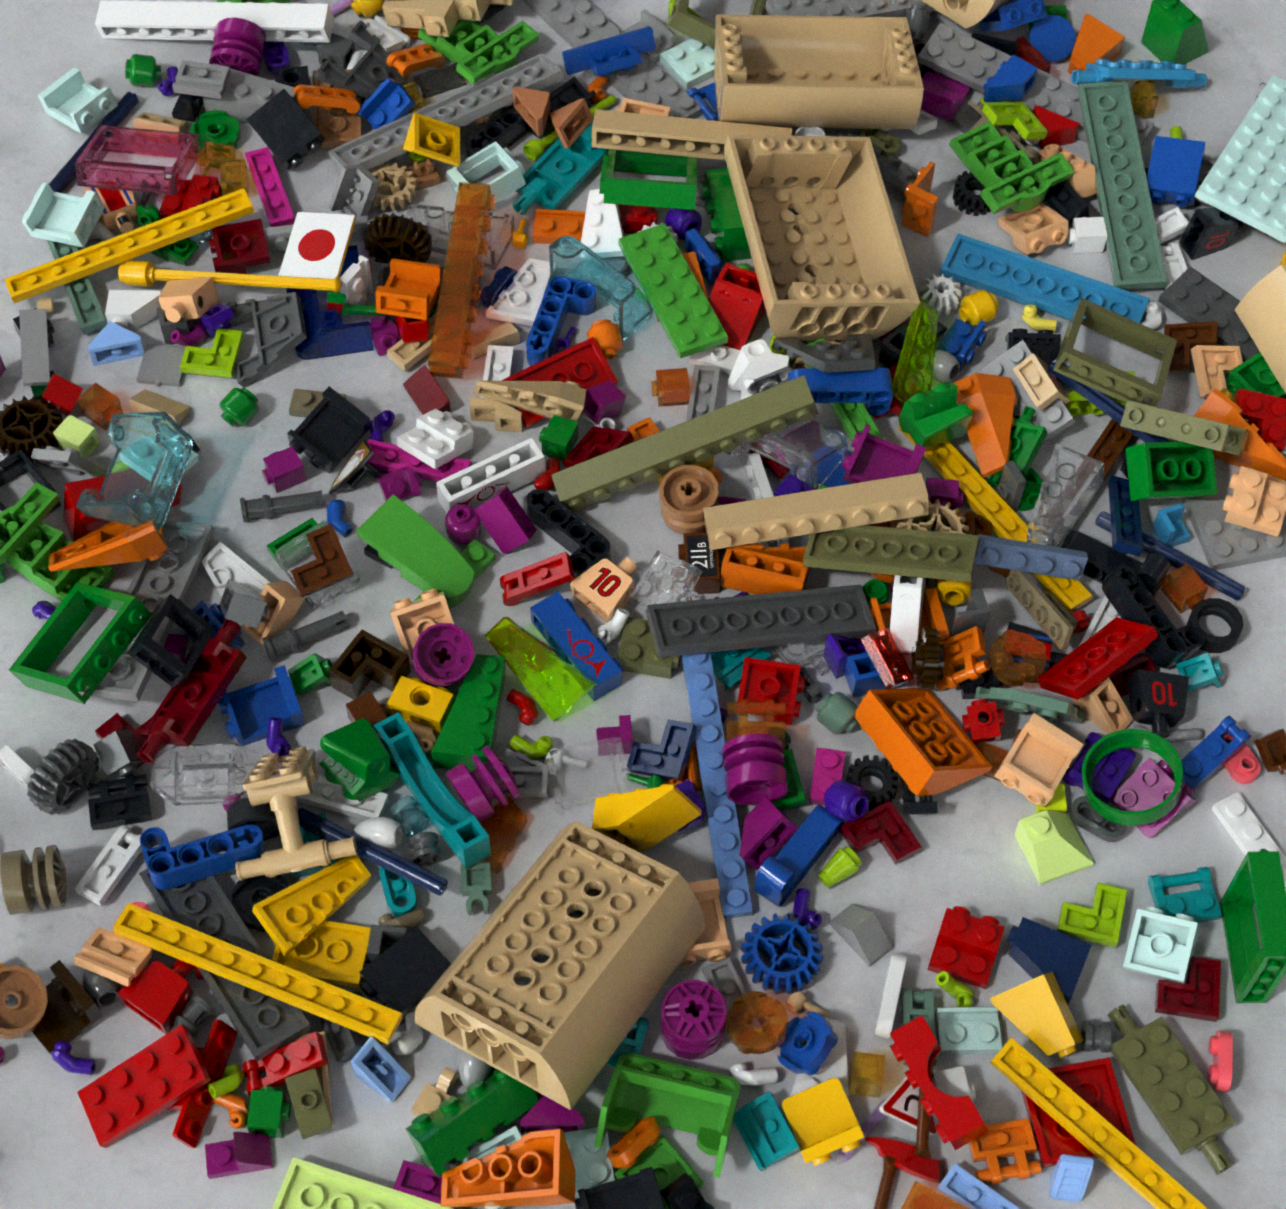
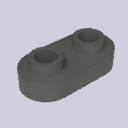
M1086 796L1076 798L1071 805L1069 815L1077 826L1107 842L1119 841L1124 836L1127 825L1111 822L1099 815L1090 806ZM1079 812L1087 813L1088 817L1081 816ZM1106 826L1112 827L1115 831H1108Z

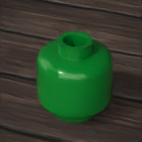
M133 54L130 59H126L125 78L129 79L131 85L152 87L155 79L160 80L161 65H156V60L153 56Z
M242 387V389L233 388L219 404L220 409L223 411L221 417L231 426L235 423L245 426L259 411L257 404L259 400L245 387Z

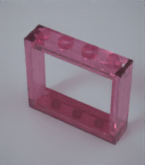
M101 125L75 162L77 186L176 195L199 158L198 134ZM106 131L112 132L113 135L106 137ZM108 152L177 158L173 167L103 161Z

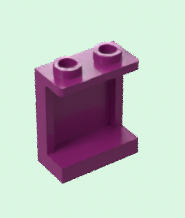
M865 425L862 433L856 432L851 444L855 448L853 454L847 453L841 467L845 469L843 480L853 484L915 474L921 464L926 447L916 444L914 450L911 451L870 434L871 426Z

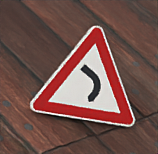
M905 1077L882 1103L880 1112L917 1129L919 1087L913 1089L909 1080ZM931 1115L929 1135L933 1136L937 1134V1130L935 1128L934 1115Z

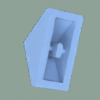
M111 321L88 345L93 366L144 355L140 335Z
M373 1037L366 1041L351 1060L355 1077L391 1102L395 1100L412 1078Z

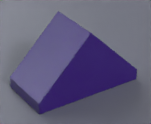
M829 634L826 637L823 657L835 678L838 679L845 676L844 672L848 656L869 652L862 639Z

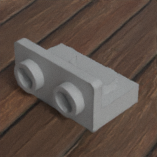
M644 9L641 11V21L622 32L627 33L650 26L653 29L656 49L645 54L656 63L660 61V53L674 47L675 36L672 30L666 28L655 15L650 14Z

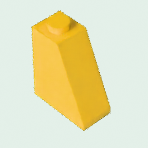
M1053 972L1043 974L990 998L991 1003L1047 1056L1057 1052L1060 1058L1077 1051L1075 1044L1084 1041Z

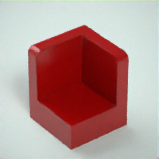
M53 374L42 397L59 406L61 414L68 416L73 410L83 388Z

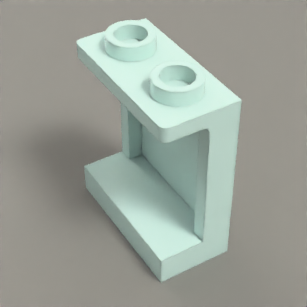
M75 67L38 94L48 115L81 134L118 106L110 88L105 86L99 90L86 83L80 70Z
M42 183L39 190L35 193L28 211L25 212L22 223L31 237L84 248L105 207L96 192L86 190L83 197L54 192L48 183Z

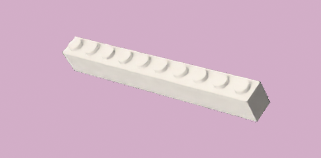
M111 0L100 1L95 25L103 39L213 40L216 24L220 20L225 18H241L260 26L265 32V41L330 42L334 17L329 4Z

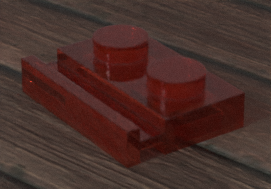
M889 629L868 634L861 639L887 690L915 679Z

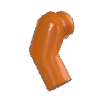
M597 76L587 87L588 93L592 90L596 93L591 100L593 103L597 104L606 98V92L603 93L602 89L609 82L607 76Z

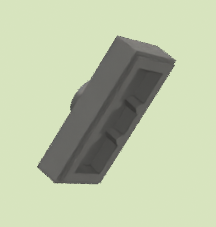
M1010 461L1004 464L997 493L1014 512H1017L1026 479L1014 461Z

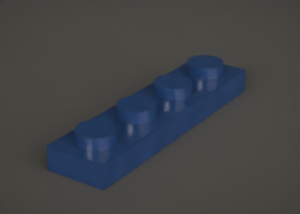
M1112 475L1108 483L1113 550L1123 554L1140 556L1143 550L1139 501L1131 502L1128 479Z

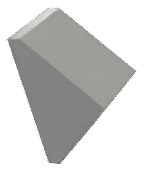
M851 904L829 921L833 929L869 967L892 949V945L878 918L871 911Z

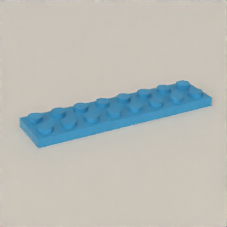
M959 233L940 269V276L942 273L946 278L953 276L955 281L986 290L1024 305H1035L1039 310L1070 320L1080 299L1084 298L1140 323L1150 298Z

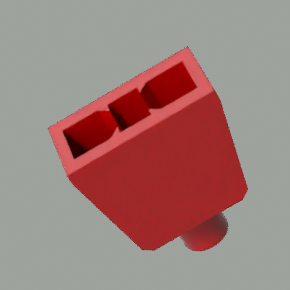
M177 959L169 969L160 961H153L137 977L131 980L129 987L124 986L118 992V995L123 1005L164 1034H167L174 1026V1018L177 1015L181 1016L193 996L190 983L185 978L194 969V966Z

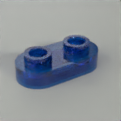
M505 266L497 270L494 280L489 286H485L480 294L483 307L488 309L490 305L493 306L497 302L500 293L503 290L506 291L513 282V278L517 274L515 269Z

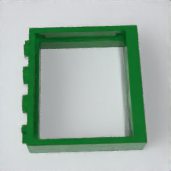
M609 149L608 154H603L599 194H604V203L695 210L697 187L696 157ZM614 171L686 176V181L614 177Z
M76 582L13 663L9 671L28 688L85 704L152 616V613L136 596ZM96 606L118 611L67 679L45 673ZM86 688V692L81 696L78 692H83Z
M1260 849L1259 852H1247L1220 901L1236 1003H1266L1286 974V889L1279 851ZM1254 903H1255V908H1256V914H1257V920H1258V926H1259V932H1260V938H1261V944H1262V948H1261V949H1260V947H1259V941H1258V935H1257V929H1256V923H1255V917H1254V911H1253V905H1254Z

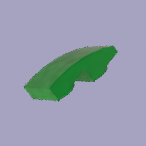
M185 238L150 253L165 260L185 265L199 248V245Z

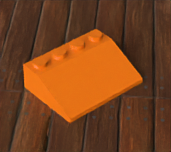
M919 688L869 690L855 711L854 717L860 723L862 730L871 737L877 749L885 755L892 764V768L900 774L907 783L909 790L916 796L940 794L985 774L993 768L930 690Z

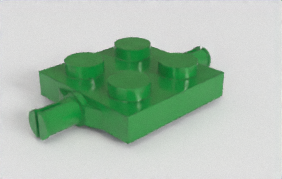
M1025 406L1021 417L1015 419L1010 433L1012 444L1009 462L1014 461L1024 477H1026L1048 434L1045 427L1030 423L1036 412L1030 406ZM1003 470L990 475L987 480L988 484L997 487Z

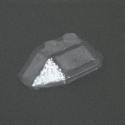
M236 742L191 744L189 747L175 745L152 763L150 790L155 793L157 792L175 806L234 803L248 796L247 790L244 791L243 783L256 763L261 761L260 757L263 755Z

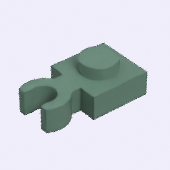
M490 862L475 863L466 869L460 864L462 897L470 896L466 901L467 914L472 915V907L475 904H481L484 914H488L489 902L484 895L492 894Z

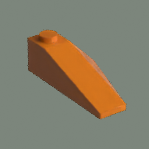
M974 373L954 382V384L958 386L957 404H966L973 412L966 431L981 474L985 478L1003 470L1004 464L1010 460L1012 444L1010 433L1015 421L1013 410L1017 406V396L1010 377Z
M1215 388L1194 416L1247 429L1249 433L1242 456L1213 450L1214 457L1237 467H1250L1286 481V458L1272 443H1265L1257 433L1259 428L1254 423L1249 425L1240 415L1242 410L1235 402Z
M553 1129L529 1132L521 1136V1140L508 1146L501 1145L495 1148V1152L480 1159H471L442 1174L441 1206H551L575 1203L576 1170L563 1130Z

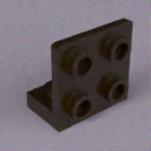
M60 960L49 967L55 978L46 986L48 1003L41 1022L32 1031L50 1055H52L51 1051L55 1049L56 1042L64 1041L69 1043L102 1018L95 1002Z

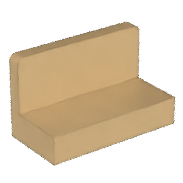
M1034 353L1012 369L1039 410L1042 411L1058 398L1065 404L1071 401L1056 377L1048 371V365Z

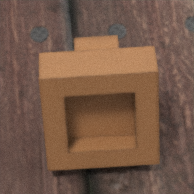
M427 158L426 162L418 164L414 162L413 166L408 167L409 171L413 172V177L416 178L417 191L441 184L440 176L430 158Z

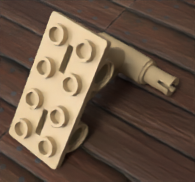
M306 746L289 750L290 754L279 757L278 753L263 755L260 757L261 761L256 763L244 781L243 789L244 791L247 790L251 806L269 803L271 811L275 812L283 848L264 852L260 858L236 862L235 867L239 881L261 875L273 878L289 872H298L321 865L323 867L332 863L334 859L358 854L354 836L333 842H328L324 839L308 843L303 842L296 797L311 794V782L318 781V771L314 758L316 755L315 749L307 750Z

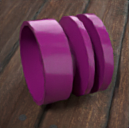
M225 18L220 20L216 24L213 38L214 45L211 48L209 64L214 63L228 66L231 69L258 76L262 61L261 54L265 44V32L263 29L246 19Z
M438 623L428 627L419 635L412 651V665L416 675L424 683L433 687L447 688L456 685L466 676L474 661V646L470 636L462 628L451 623ZM441 651L446 652L445 657L449 658L443 664L438 663L439 658L434 657V655H439Z
M755 733L733 738L722 747L724 770L727 772L725 784L727 798L730 801L741 805H757L764 797L774 802L785 796L788 792L786 771L782 767L785 763L783 746L779 738L769 734Z
M488 745L481 749L487 759L485 763H482L475 753L471 755L476 768L473 771H470L461 762L445 773L470 813L476 817L479 823L495 814L491 800L494 798L504 807L509 805L503 795V792L506 790L514 800L521 797L513 774L503 759L494 753Z
M687 980L673 986L665 995L661 1006V1037L667 1049L677 1057L687 1060L703 1059L713 1054L721 1045L725 1034L727 1011L726 1002L720 991L710 983L700 980ZM694 1011V1014H695L696 1016H699V1017H695V1018H694L693 1015H692V1013H689V1012Z

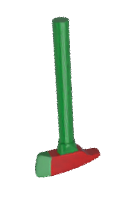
M327 293V321L329 326H333V322L339 320L341 316L347 315L393 316L376 313V305L346 303L345 294ZM432 307L428 317H432L440 311L439 308Z

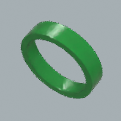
M1126 729L1110 733L1098 740L1089 749L1082 765L1084 794L1090 806L1099 815L1111 822L1129 826L1155 822L1166 816L1176 806L1183 790L1181 759L1175 748L1167 740L1152 732ZM1130 747L1144 748L1155 752L1169 764L1173 771L1175 779L1173 792L1159 805L1142 811H1122L1104 804L1094 795L1091 779L1095 767L1106 755L1113 751Z

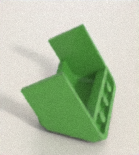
M625 1053L617 1060L601 1106L595 1147L601 1148L607 1129L618 1133L627 1132L635 1127L637 1120L652 1116L661 1126L698 1134L696 1141L698 1148L708 1155L717 1156L713 1176L720 1178L739 1099L740 1083L735 1078L636 1053Z

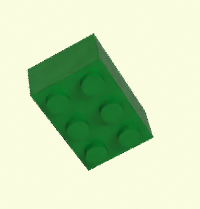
M1150 442L1125 448L1131 502L1199 499L1218 494L1213 449L1185 442Z

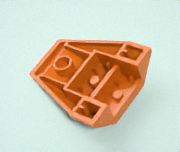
M149 503L51 553L48 568L53 572L137 562L147 558L149 561H152L165 554L164 551L168 549L167 537L153 504Z

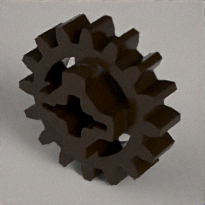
M934 628L921 629L919 642L915 641V646L912 647L911 673L916 675L917 687L919 689H934L935 683H937V676H940L941 671L944 670L945 646L943 643H940V638H938L939 631Z

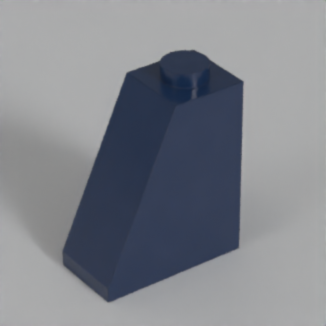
M1022 917L1019 927L1013 925L1006 942L1012 944L1008 955L1033 979L1053 972L1068 1005L1092 945Z

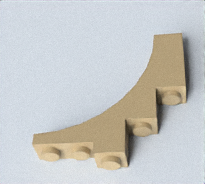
M515 0L385 1L382 9L387 26L426 29L427 35L449 37L458 20L481 21L490 4L512 6Z

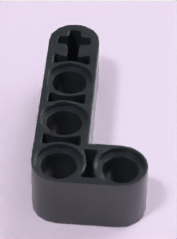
M509 106L468 138L466 141L467 158L495 141L502 148L506 147L508 149L528 132L539 139L544 138L555 131L550 114L543 135L538 137L514 106Z
M535 489L529 492L526 498L528 518L571 553L574 578L580 576L602 559L611 560L610 542L606 537L547 491Z
M1074 530L1068 532L1059 547L1087 552L1088 560L1083 575L1101 584L1119 565L1131 567L1154 598L1164 583L1170 568L1169 561L1161 554L1149 553L1142 563Z
M1119 565L1103 582L1102 590L1122 619L1155 627L1158 637L1149 643L1148 647L1144 650L1158 667L1169 668L1186 661L1204 644L1205 636L1196 626L1186 625L1178 629L1175 628L1131 567Z

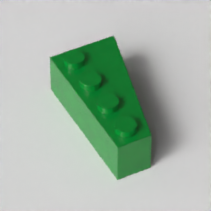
M476 654L431 752L434 768L452 769L462 762L470 771L476 769L471 757L474 753L482 763L487 761L481 749L488 745L493 751V744L496 742L506 677L504 656Z

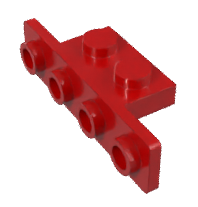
M214 1020L205 1047H197L211 1081L167 1108V1110L180 1111L172 1136L189 1148L197 1147L214 1100L209 1093L208 1085L222 1079L238 1034L235 1029L222 1020Z

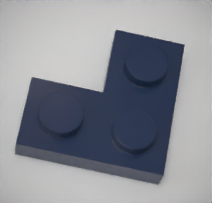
M668 719L660 746L639 742L633 743L626 769L631 773L647 776L656 775L660 778L682 782L698 727L693 723Z

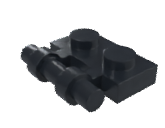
M133 773L125 776V778L108 781V778L98 780V783L87 785L89 796L100 795L99 798L88 800L90 824L93 831L152 820L148 790H137V787L148 785L146 774L135 776ZM126 790V793L111 795V792Z

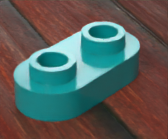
M380 867L379 876L387 907L391 914L398 917L415 910L417 898L413 883L402 877L392 880L390 877L394 873ZM401 900L407 901L405 906L397 905Z

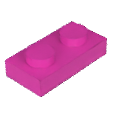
M817 747L809 798L810 804L825 806L824 794L826 790L836 781L842 780L845 751Z

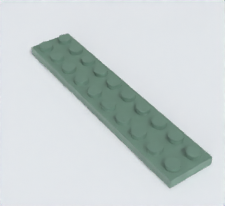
M1127 81L1081 83L1078 85L1077 91L1091 164L1095 166V187L1101 217H1104L1108 235L1106 246L1114 286L1124 290L1164 288L1167 284V278Z

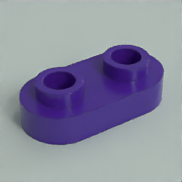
M265 41L262 56L268 70L279 74V68L290 67V57L284 42Z

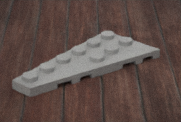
M1197 499L1185 500V509L1211 569L1220 570L1286 557V512L1280 533L1276 537L1224 522L1227 511L1222 510L1224 502Z

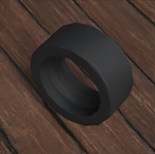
M1208 598L1200 601L1193 607L1186 625L1196 626L1203 632L1205 642L1199 648L1200 650L1209 653H1222L1230 650L1237 643L1243 628V618L1239 610L1230 602L1220 598ZM1205 615L1221 617L1230 626V634L1220 637L1206 633L1198 623L1199 618Z
M246 797L235 801L227 809L228 830L249 824L256 825L261 829L264 841L280 834L275 812L271 811L269 803L251 806L249 798Z

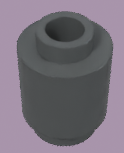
M911 4V9L906 8L905 17L908 20L912 39H924L925 34H927L930 10H925L926 5Z

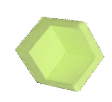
M72 415L67 416L53 432V435L58 440L59 449L63 451L65 448L75 449L81 453L80 457L87 459L100 444L95 427Z

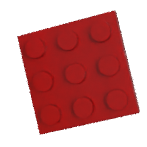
M1109 1057L1047 1068L1136 1145ZM1021 1091L1043 1168L1055 1166L1062 1154L1092 1159L1097 1158Z

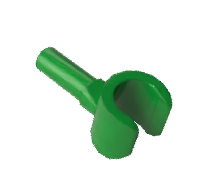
M630 773L625 775V780L647 786V789L659 787L663 783L662 779L656 775L649 778H643Z

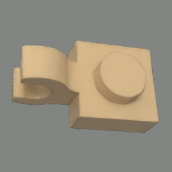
M445 1067L436 1087L427 1083L411 1109L412 1114L417 1117L424 1113L430 1114L440 1108L441 1102L452 1097L448 1094L458 1080L457 1072Z

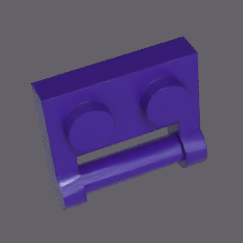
M1094 732L1088 734L1085 739L1086 744L1072 767L1067 769L1062 778L1065 783L1083 789L1081 773L1084 758L1089 749L1103 736ZM1122 748L1106 755L1097 764L1091 779L1092 791L1097 798L1106 803L1110 801L1134 762L1136 755Z

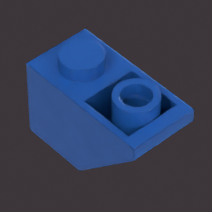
M1013 54L1007 62H1002L997 73L993 77L990 76L984 83L983 101L1002 102L1022 99L1035 85L1037 67Z
M877 651L847 657L844 674L852 697L865 695L869 690L891 689L907 685V680L898 658Z

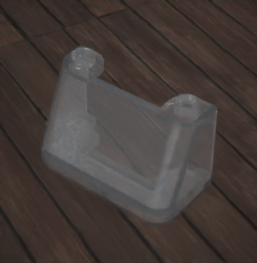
M811 419L807 422H798L790 425L781 432H772L762 436L758 441L744 443L737 446L734 450L725 453L736 457L740 451L746 455L751 449L789 468L790 474L798 476L804 483L817 490L846 457L848 444L842 432L833 430Z

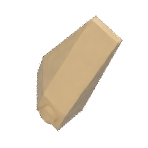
M478 380L473 394L552 419L553 415H557L576 422L584 408L586 389L580 388L579 384L571 381Z

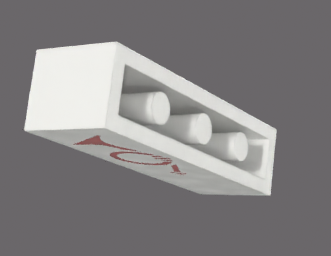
M532 438L527 439L436 482L438 501L446 513L452 507L460 504H467L476 508L490 500L498 490L505 486L510 491H513L534 481L536 478H540V475L545 473V456Z

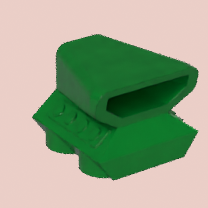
M943 382L932 390L919 392L905 401L898 421L902 432L910 434L915 444L927 448L964 436L972 419L973 412L966 404H956L958 386L952 382Z
M361 718L322 736L320 740L321 749L329 757L320 762L319 765L325 770L327 781L342 786V794L347 799L360 802L392 787L400 775L390 765L389 753L371 722L366 718Z

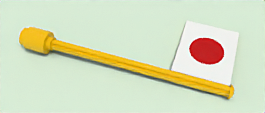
M297 212L278 276L158 269L151 261L128 260L120 264L118 277L120 282L125 283L127 286L152 287L158 280L172 281L212 277L214 284L329 290L338 293L342 286L339 277L356 222V216L350 214Z

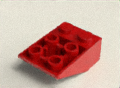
M725 263L708 301L728 336V342L722 345L741 350L742 346L748 344L766 309L756 273Z

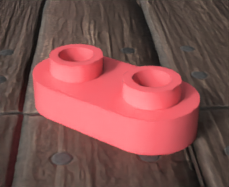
M1227 733L1222 739L1231 742L1234 738ZM1247 744L1223 764L1230 776L1241 784L1254 782L1261 769L1259 761ZM1242 764H1247L1250 768L1247 769Z
M1217 1030L1216 1035H1211L1209 1039L1208 1051L1209 1054H1213V1065L1209 1067L1208 1083L1213 1084L1214 1091L1229 1092L1232 1082L1233 1036L1232 1032Z

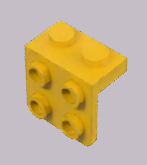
M831 1078L790 1096L782 1102V1108L801 1147L800 1151L805 1163L812 1161L814 1166L831 1159L830 1152L842 1148L843 1153L861 1145L859 1140L864 1138V1135L839 1079Z

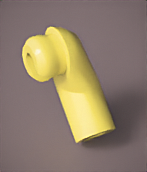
M1028 304L1024 307L1022 319L1033 330L1056 331L1057 320L1041 318L1037 314L1038 310L1035 305Z

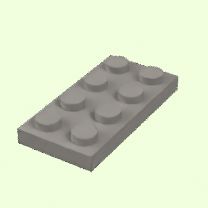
M1022 340L979 370L982 374L1004 376L1012 379L1017 396V406L1014 407L1013 417L1014 419H1019L1025 406L1035 409L1036 412L1030 423L1046 428L1048 434L1043 442L1044 444L1076 421L1064 402L1059 398L1042 411L1036 407L1012 370L1032 354L1027 344Z

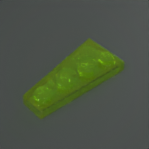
M924 299L920 300L919 306L912 312L892 383L893 395L903 403L919 392H928L932 389L939 312Z
M503 617L484 635L498 654L505 657L506 664L553 722L558 721L597 685L590 678H586L578 672V669L573 665L566 663L558 657L549 647H545L538 642L533 635L509 617Z

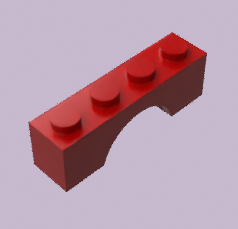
M923 1015L892 1031L890 1035L894 1043L890 1045V1048L898 1063L902 1060L906 1062L909 1070L904 1073L912 1088L920 1087L925 1097L919 1100L928 1116L935 1114L940 1124L935 1128L943 1143L951 1142L953 1148L957 1150L989 1132L969 1096H950L941 1092L933 1085L931 1077L932 1066L942 1050Z

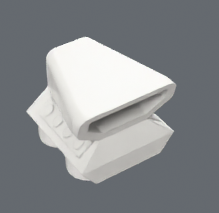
M762 339L742 346L727 385L731 390L741 391L742 400L788 382V373L792 371L789 365V356L772 353L766 342Z

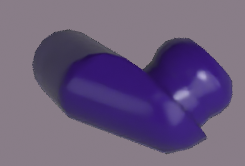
M270 717L266 739L267 747L272 753H278V757L290 754L291 746L282 734L284 720L278 717Z
M799 888L796 890L793 916L796 919L798 917L802 919V927L810 923L812 926L811 930H815L821 925L822 917L820 913L816 914L815 911L809 908L811 891Z
M58 1041L55 1043V1049L51 1051L52 1058L64 1070L78 1074H94L95 1060L74 1057L70 1054L72 1046L68 1042Z

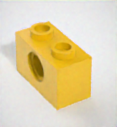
M401 676L387 702L390 716L399 712L405 722L409 720L430 727L435 734L439 735L455 701L454 694L446 688H435L425 684L418 678ZM421 701H426V702H428V703L425 704V705H418V704H417V703H419V702H421Z

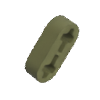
M860 128L859 135L861 137H870L871 143L882 149L881 153L886 156H899L901 146L899 139L881 129Z

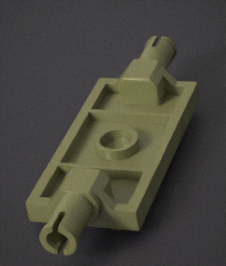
M1120 1005L1118 1007L1119 1010L1117 1008L1113 1009L1108 1014V1017L1112 1020L1123 1038L1111 1044L1110 1052L1181 1156L1190 1150L1197 1149V1151H1202L1217 1175L1222 1173V1170L1226 1171L1234 1163L1217 1140L1219 1139L1218 1135L1232 1127L1236 1121L1163 1017H1160L1144 1027H1138L1125 1005Z

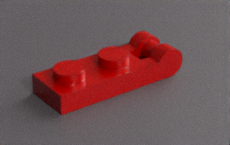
M563 552L501 576L500 586L504 589L502 594L503 604L514 606L524 598L575 580L571 556L567 552Z
M314 1032L276 1050L257 1062L255 1059L244 1062L242 1069L248 1078V1083L246 1084L247 1094L251 1096V1090H260L262 1087H279L286 1083L285 1078L328 1064L323 1036L318 1032ZM266 1071L267 1077L261 1079L260 1073Z

